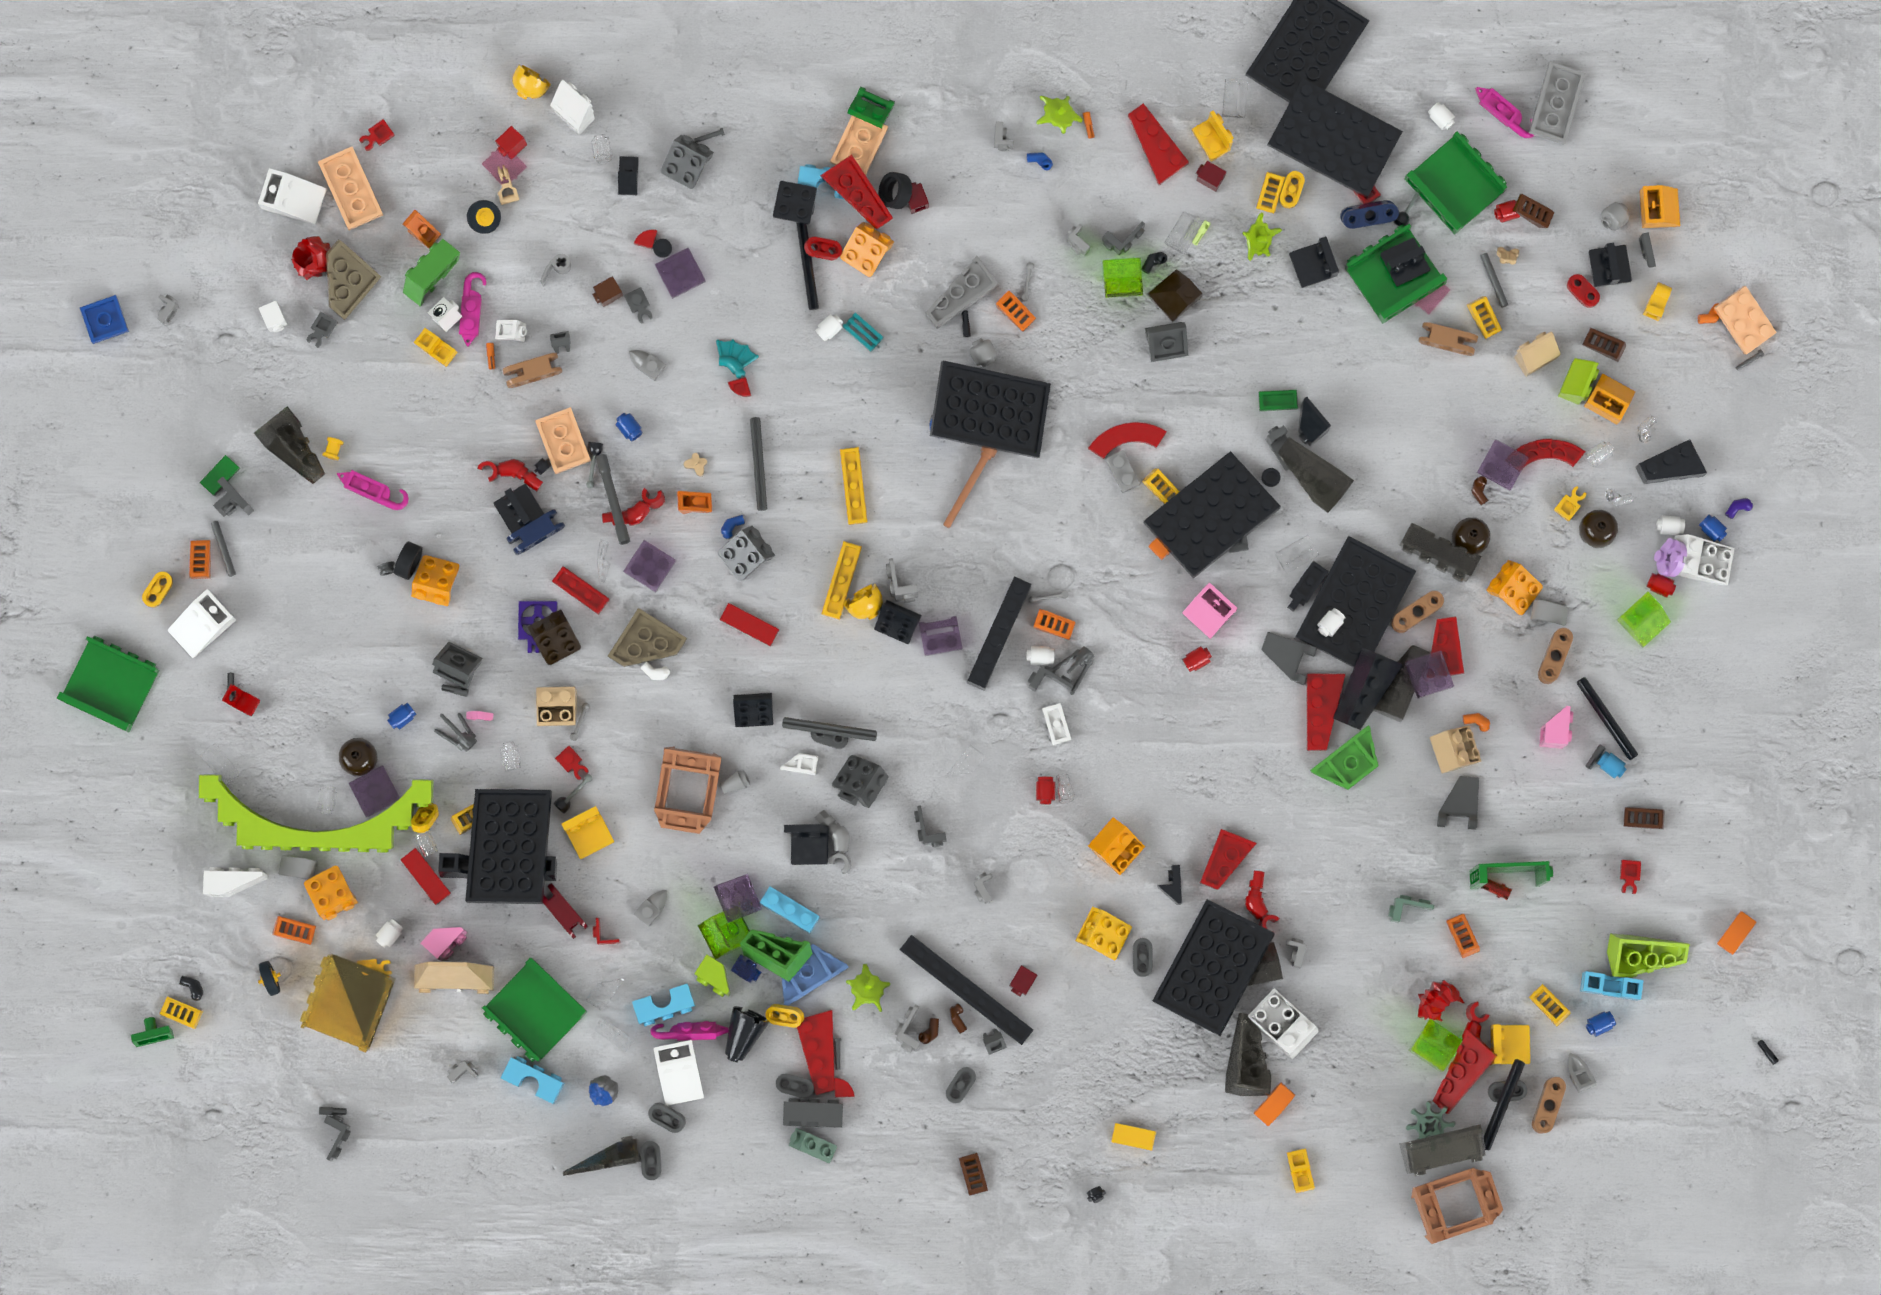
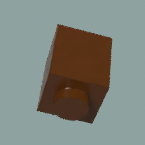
M613 276L593 287L595 293L592 295L597 304L601 302L603 307L623 297V293Z

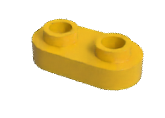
M1292 171L1286 176L1279 197L1280 204L1284 208H1293L1298 203L1305 182L1303 174L1299 171ZM1296 179L1298 184H1292L1291 180ZM1286 197H1291V198H1292V201H1291V202H1287V201L1285 200V198H1286Z
M167 572L155 574L142 595V600L148 607L155 608L162 603L173 585L171 575ZM162 579L167 580V583L165 585H161L160 582ZM152 595H156L155 601H150Z
M431 803L428 804V807H419L411 819L412 830L418 833L428 831L439 816L438 806Z
M772 1004L765 1013L766 1019L773 1025L795 1028L804 1020L802 1010L793 1006Z

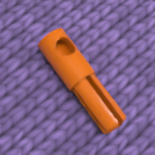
M1084 112L1083 118L1087 135L1091 139L1095 136L1090 112Z
M486 343L489 369H495L494 343Z

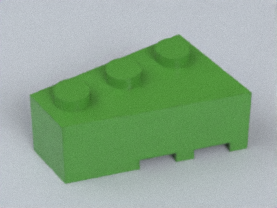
M444 239L439 243L435 242L431 246L430 252L426 256L422 255L414 268H409L405 274L406 279L403 293L419 306L424 303L423 298L428 291L432 293L435 290L434 285L441 278L444 279L459 261L460 252Z
M753 929L740 943L744 956L788 982L813 954L808 941H795L790 937L781 938L772 933Z

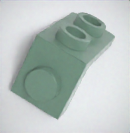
M1400 895V898L1394 899V905H1390L1388 916L1391 917L1390 922L1399 923L1403 905L1433 910L1435 905L1430 904L1431 901L1419 899V902L1412 901V897Z
M798 1128L792 1133L788 1145L826 1163L831 1162L837 1149L836 1145Z

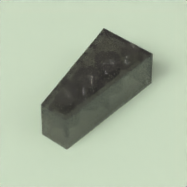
M1411 523L1399 544L1402 547V551L1410 555L1412 553L1419 556V560L1426 564L1430 562L1436 565L1435 568L1443 573H1446V571L1451 573L1452 577L1459 582L1463 580L1467 582L1482 556L1475 553L1473 557L1469 555L1466 548L1461 546L1453 547L1449 540L1442 537L1436 539L1434 538V533Z

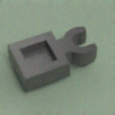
M641 287L624 295L632 313L638 311V320L641 324L644 323L642 319L644 314H647L652 319V313L645 308L650 304Z
M320 311L311 326V329L315 332L308 335L307 342L310 343L313 338H316L317 343L315 346L319 348L322 344L321 338L323 336L328 338L338 322Z

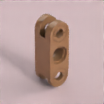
M1423 323L1422 328L1430 331L1429 337H1419V343L1462 355H1474L1475 349L1463 345V343H1477V335L1433 323Z
M557 353L546 354L503 368L505 376L513 374L518 376L506 381L507 387H519L562 373L561 367L552 368L550 362L558 358Z
M1431 591L1398 612L1391 622L1393 630L1398 633H1404L1437 612L1443 606V595L1438 591ZM1431 599H1434L1436 601V604H1433L1431 602ZM1413 608H1420L1422 616H1415ZM1399 620H1403L1405 625H1401Z
M1559 628L1551 637L1538 671V679L1543 684H1551L1559 677L1573 641V634L1569 629ZM1560 636H1563L1565 641H1562ZM1551 652L1559 653L1560 659L1558 661L1553 660ZM1546 671H1549L1551 673V676H1548L1546 674Z
M1560 1077L1549 1078L1544 1084L1532 1120V1128L1537 1133H1548L1554 1126L1566 1090V1084ZM1553 1084L1557 1085V1090L1553 1089ZM1546 1100L1553 1102L1554 1106L1551 1111L1546 1110L1544 1107ZM1542 1120L1545 1122L1544 1127L1540 1125Z

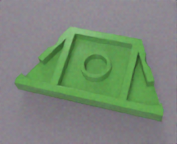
M1366 726L1312 768L1310 772L1349 790L1378 767L1370 726Z

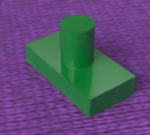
M154 1017L144 1019V1032L131 1034L132 1043L136 1048L174 1039L173 1030L170 1026L157 1028Z

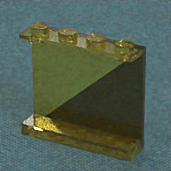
M328 954L327 957L324 956L320 965L322 968L321 974L317 975L313 985L316 987L307 999L309 1006L307 1011H303L300 1022H302L300 1028L308 1027L357 1046L359 1047L358 1050L366 1053L371 1047L396 978L335 954Z

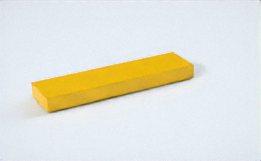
M859 447L840 449L848 524L867 523Z
M843 541L821 615L840 620L862 546Z

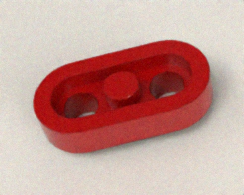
M814 236L809 238L804 245L805 252L811 257L833 261L842 254V246L835 240Z
M1575 274L1567 281L1568 290L1583 306L1592 308L1598 304L1600 294L1584 276ZM1574 281H1579L1581 285L1576 286ZM1592 294L1594 299L1589 300L1587 295Z

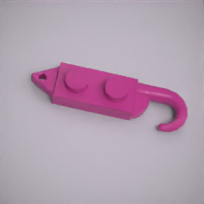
M1475 88L1480 100L1479 104L1506 127L1511 128L1523 138L1534 136L1519 126L1522 120L1521 111L1493 88Z
M478 272L468 274L463 286L462 317L460 318L459 335H462L467 347L470 346L476 336H479L482 303L481 295L471 290V282L474 278H480L484 286L487 284L485 276Z
M353 470L351 472L337 473L345 489L392 510H401L408 504L409 497L403 489L399 490L403 494V501L395 503L389 500L390 489L386 485Z
M683 1022L672 1026L670 1032H657V1029L664 1027V1024H657L651 1028L650 1033L654 1038L660 1040H712L728 1033L729 1029L728 1027L716 1024V1022Z

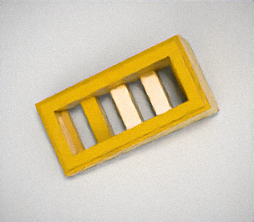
M1266 172L1256 209L1274 214L1285 177ZM1272 179L1279 181V184L1276 185L1269 183L1268 180ZM1269 186L1272 188H1276L1277 191L1273 192L1266 190V187ZM1264 194L1273 195L1275 198L1274 200L1266 198ZM1262 200L1273 203L1272 207L1261 204Z
M1482 296L1467 304L1473 319L1485 339L1502 331L1486 296ZM1480 304L1484 306L1478 310H1476L1475 308ZM1484 311L1487 312V314L1481 317L1479 316L1480 313ZM1490 317L1491 321L1483 324L1482 321ZM1494 324V328L1486 331V327Z
M1158 468L1153 469L1142 480L1143 484L1164 504L1168 502L1167 498L1173 492L1175 494L1180 492ZM1157 476L1158 479L1152 484L1151 481ZM1161 482H1163L1164 484L1159 489H1157L1156 487ZM1169 487L1170 490L1163 496L1161 493Z
M474 804L451 817V821L460 835L472 829V822H469L465 814L468 813L471 820L473 819L472 810ZM459 818L463 820L466 826H462L461 822L459 821Z
M1543 984L1529 996L1531 1001L1556 1027L1571 1014ZM1545 992L1546 995L1538 1001L1537 998ZM1551 998L1552 1000L1544 1007L1542 1004ZM1554 1004H1556L1557 1007H1556L1554 1010H1552L1551 1012H1549L1548 1010H1549ZM1562 1010L1563 1012L1555 1018L1554 1015Z
M167 996L160 1015L196 1029L203 1011ZM172 1002L174 1003V1005L172 1007L170 1014H168L166 1012L170 1003ZM179 1005L181 1007L179 1009L177 1016L175 1017L173 1015L175 1013L177 1006ZM184 1008H186L187 1012L184 1016V1019H180L184 1011ZM191 1011H193L194 1014L191 1021L187 1022Z

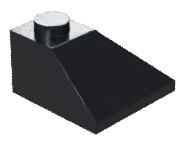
M1305 397L1300 407L1298 433L1300 434V440L1305 445L1308 443L1309 446H1312L1328 433L1331 425L1310 399Z

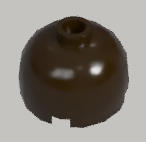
M1593 510L1587 513L1579 525V534L1582 540L1593 548H1604L1610 545L1618 533V523L1615 517L1605 510Z
M1468 517L1461 520L1455 526L1452 532V542L1454 547L1464 555L1475 556L1482 553L1488 547L1490 530L1483 520Z
M353 738L341 746L339 763L346 773L352 776H364L375 768L377 751L368 740Z

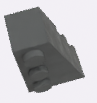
M789 1098V1102L784 1101V1126L842 1128L843 1104H839V1100H828L827 1103H820V1099H808V1102H800V1099Z

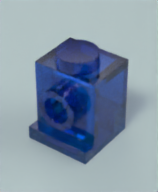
M740 954L730 971L750 984L752 981L756 982L762 972L756 968V963L749 959L745 962L743 960L745 957Z

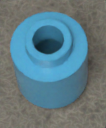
M1607 751L1597 762L1600 765L1599 768L1614 779L1616 776L1620 778L1626 771L1624 767L1626 763L1613 753L1609 754Z

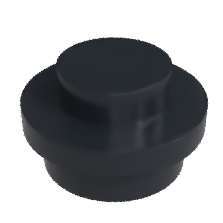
M659 239L654 243L653 251L656 256L665 258L671 254L672 245L667 239Z
M541 458L534 465L536 467L535 473L538 472L541 475L551 466L549 458L546 460Z
M1274 468L1264 470L1261 476L1263 484L1267 487L1278 485L1281 479L1279 471Z
M1101 1186L1095 1187L1087 1192V1199L1089 1202L1098 1203L1104 1199L1106 1192L1104 1189L1102 1190Z

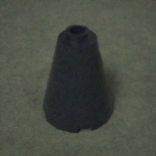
M734 1006L732 1009L725 1054L728 1056L727 1059L736 1063L739 1060L743 1061L769 1024V1020H766V1017L749 1009L743 1012L741 1011L743 1007Z

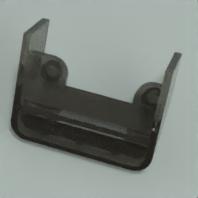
M1481 1124L1399 1143L1406 1173H1414L1415 1176L1426 1174L1425 1170L1469 1159H1471L1472 1163L1482 1161V1156L1486 1155Z

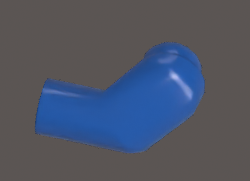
M1027 153V163L1037 162L1046 171L1052 168V160L1045 153Z
M743 515L732 517L725 521L721 528V534H723L725 539L733 536L732 531L735 526L745 524Z

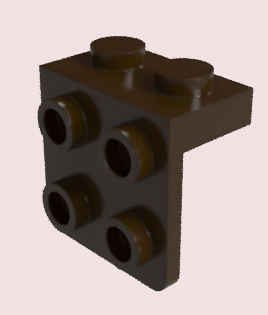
M561 609L527 627L547 665H552L581 649V645Z

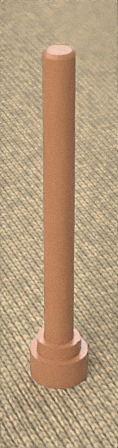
M982 447L980 450L982 452L980 454L981 458L943 524L945 527H951L987 461L995 457L997 450Z

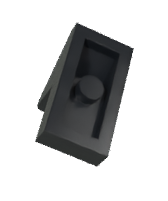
M619 157L618 195L637 196L639 157Z
M1172 865L1171 870H1168V881H1172V884L1157 885V888L1176 905H1181L1180 865Z

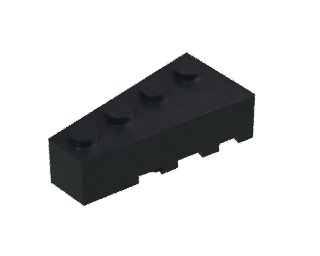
M1362 648L1333 719L1361 730L1403 664Z

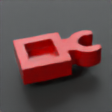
M382 119L368 129L369 136L364 135L360 137L359 141L360 143L369 141V145L365 147V150L370 151L374 143L377 142L381 146L395 135L385 120Z
M570 746L566 747L555 758L568 773L573 769L574 776L578 780H581V777L578 775L580 770H584L587 774L589 773L585 766L579 765L582 759Z
M1621 860L1620 880H1625L1621 887L1622 893H1626V887L1630 886L1632 894H1636L1637 886L1634 884V881H1640L1641 861Z

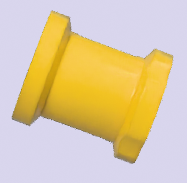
M327 437L328 444L322 456L338 461V453L344 442L336 438Z

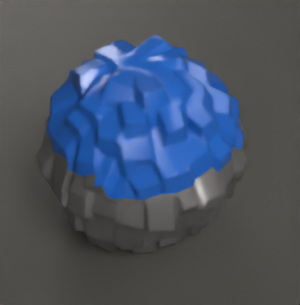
M603 1075L590 1081L588 1092L594 1105L607 1106L612 1104L617 1098L618 1083L611 1080V1077Z

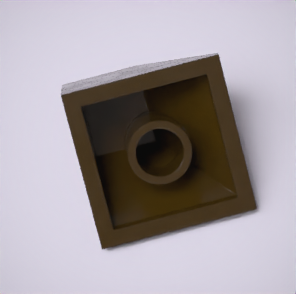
M1177 269L1148 293L1172 322L1200 300L1203 294L1188 277Z

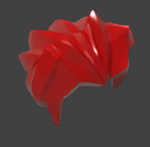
M320 236L302 239L301 242H298L297 248L293 250L291 260L294 268L297 270L298 276H302L306 280L313 276L321 277L323 276L322 272H327L326 253L330 250V244L323 243Z
M1442 980V982L1433 981L1430 989H1425V994H1418L1421 1000L1418 1017H1424V1020L1429 1018L1443 1021L1441 1019V1012L1445 1011V1008L1451 1002L1458 1001L1463 1004L1465 1002L1454 985L1447 983L1445 980Z

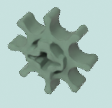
M1427 1101L1426 1113H1419L1415 1108L1411 1110V1114L1417 1117L1418 1122L1414 1125L1408 1124L1406 1129H1415L1419 1132V1138L1414 1141L1415 1145H1418L1420 1140L1427 1139L1431 1144L1430 1150L1434 1151L1436 1148L1434 1143L1436 1138H1442L1446 1143L1450 1142L1451 1138L1445 1135L1444 1128L1454 1127L1456 1122L1444 1121L1442 1116L1447 1111V1106H1444L1442 1111L1437 1113L1431 1109L1432 1102ZM1434 1120H1437L1435 1122L1434 1128H1431L1426 1132L1425 1130L1427 1129L1428 1123L1430 1124Z

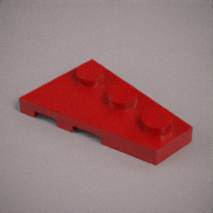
M1457 618L1437 619L1426 679L1464 674Z
M1221 829L1200 884L1218 890L1257 843Z

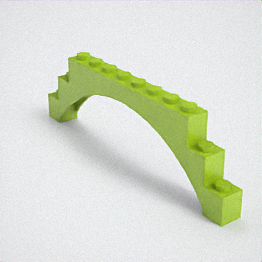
M199 775V798H204V802H216V799H218V822H223V826H235V822H237L236 846H242V849H253V846H261V850H273L274 846L280 847V850H292V847H300V851H311V847H317L319 851H331V848H338L339 852H350V848H358V852H369V849H377L379 853H388L389 849L394 848V826H397V830H408V826H411V819L414 816V803H417L416 807H428V804L433 803L434 780L413 779L412 786L398 801L378 816L366 822L337 830H303L276 823L250 809L229 790L222 781V775Z

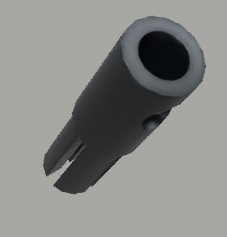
M964 310L962 312L963 337H971L968 311Z
M1763 1040L1757 1043L1772 1065L1779 1061Z

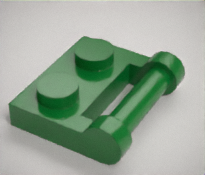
M860 87L847 113L882 129L895 105V101H888L866 91V88ZM862 98H865V99H867V100H869V101H872V102H874V103H876V104H878V105H881V106L885 107V109H883V108H881V107H878V106H876V105H874V104H872V103H870V102H867V101L863 100Z

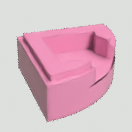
M470 711L466 713V719L491 721L493 720V713Z

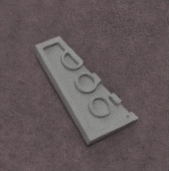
M977 255L972 260L973 262L961 272L956 281L951 283L948 290L926 311L927 317L936 329L999 287L997 281Z

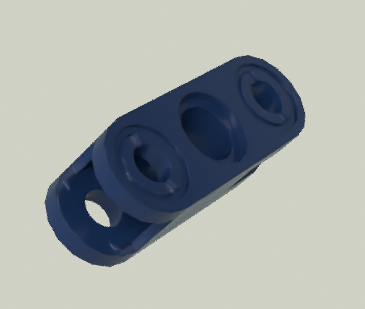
M1383 200L1346 207L1341 211L1340 219L1347 228L1355 229L1395 221L1399 215V210L1392 201ZM1367 211H1374L1371 218H1365Z
M555 509L540 516L506 538L509 544L520 539L523 543L513 549L516 555L524 553L565 527L563 522L555 525L552 523L551 519L557 514Z

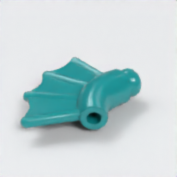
M734 339L726 342L716 340L719 366L727 367L739 379L746 374L743 370L744 367L759 358L758 355L751 352L748 345H740Z

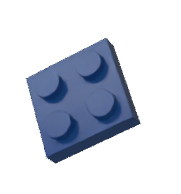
M116 295L80 307L92 344L129 332Z

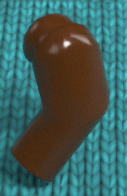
M1484 476L1474 480L1471 490L1481 506L1489 501L1483 493L1487 484V479Z
M956 1004L950 1008V1015L953 1025L961 1034L967 1030V1027L959 1016L964 1010L960 1004Z
M930 1018L929 1028L918 1036L920 1042L928 1044L937 1038L939 1019Z

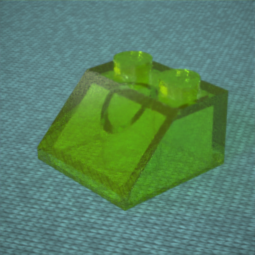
M737 906L716 914L698 925L715 960L741 948V941L750 932Z

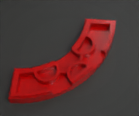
M1124 423L1103 432L1091 443L1088 450L1104 459L1113 449L1128 442L1145 443L1157 448L1167 431L1147 423Z
M1540 439L1520 446L1505 461L1519 472L1528 464L1540 459H1556L1574 467L1586 451L1567 441Z

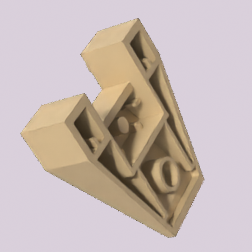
M424 962L416 964L414 988L419 989V993H431V990L473 989L477 990V994H489V991H494V967L468 962Z

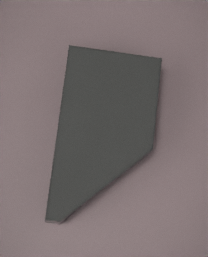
M1649 232L1642 233L1639 237L1642 256L1647 261L1649 268L1656 267Z

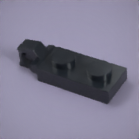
M1313 561L1291 591L1289 597L1293 600L1287 608L1294 612L1299 604L1304 606L1329 571Z

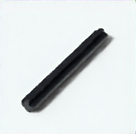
M796 222L809 310H816L819 308L812 257L804 249L805 242L809 239L807 224Z
M1586 677L1578 680V687L1629 760L1637 757V751Z
M1514 1060L1481 1141L1480 1147L1482 1149L1491 1150L1525 1066L1522 1060Z

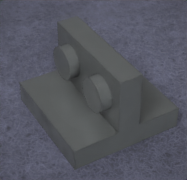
M1185 322L1145 328L1151 362L1189 356Z
M224 477L217 481L227 492L213 505L223 517L233 514L237 509V505L247 515L254 511Z
M448 642L433 660L432 665L435 666L433 673L467 689L470 686L475 670L479 667L483 658Z

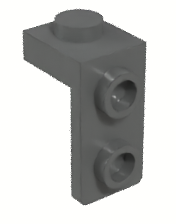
M1142 221L1123 243L1107 231L1102 239L1103 245L1110 251L1114 250L1118 255L1122 252L1126 253L1133 245L1131 242L1134 238L1139 239L1145 232L1143 229L1145 223Z
M1283 425L1280 428L1275 426L1268 431L1269 435L1265 440L1283 468L1287 471L1302 460L1286 437L1288 431Z
M1040 666L1037 673L1033 672L1028 679L1030 683L1029 688L1033 691H1036L1044 676L1049 677L1069 690H1072L1074 685L1071 684L1072 680L1066 676H1057L1055 674L1056 671L1049 666H1045V668Z
M921 805L917 806L918 811H914L916 823L920 822L921 830H917L919 842L923 841L924 845L932 844V847L943 846V842H947L945 832L926 836Z
M335 1114L332 1117L327 1115L324 1123L341 1131L326 1158L329 1161L338 1158L342 1150L339 1148L342 1141L346 1142L351 1133L349 1131L350 1126L343 1123L344 1119Z

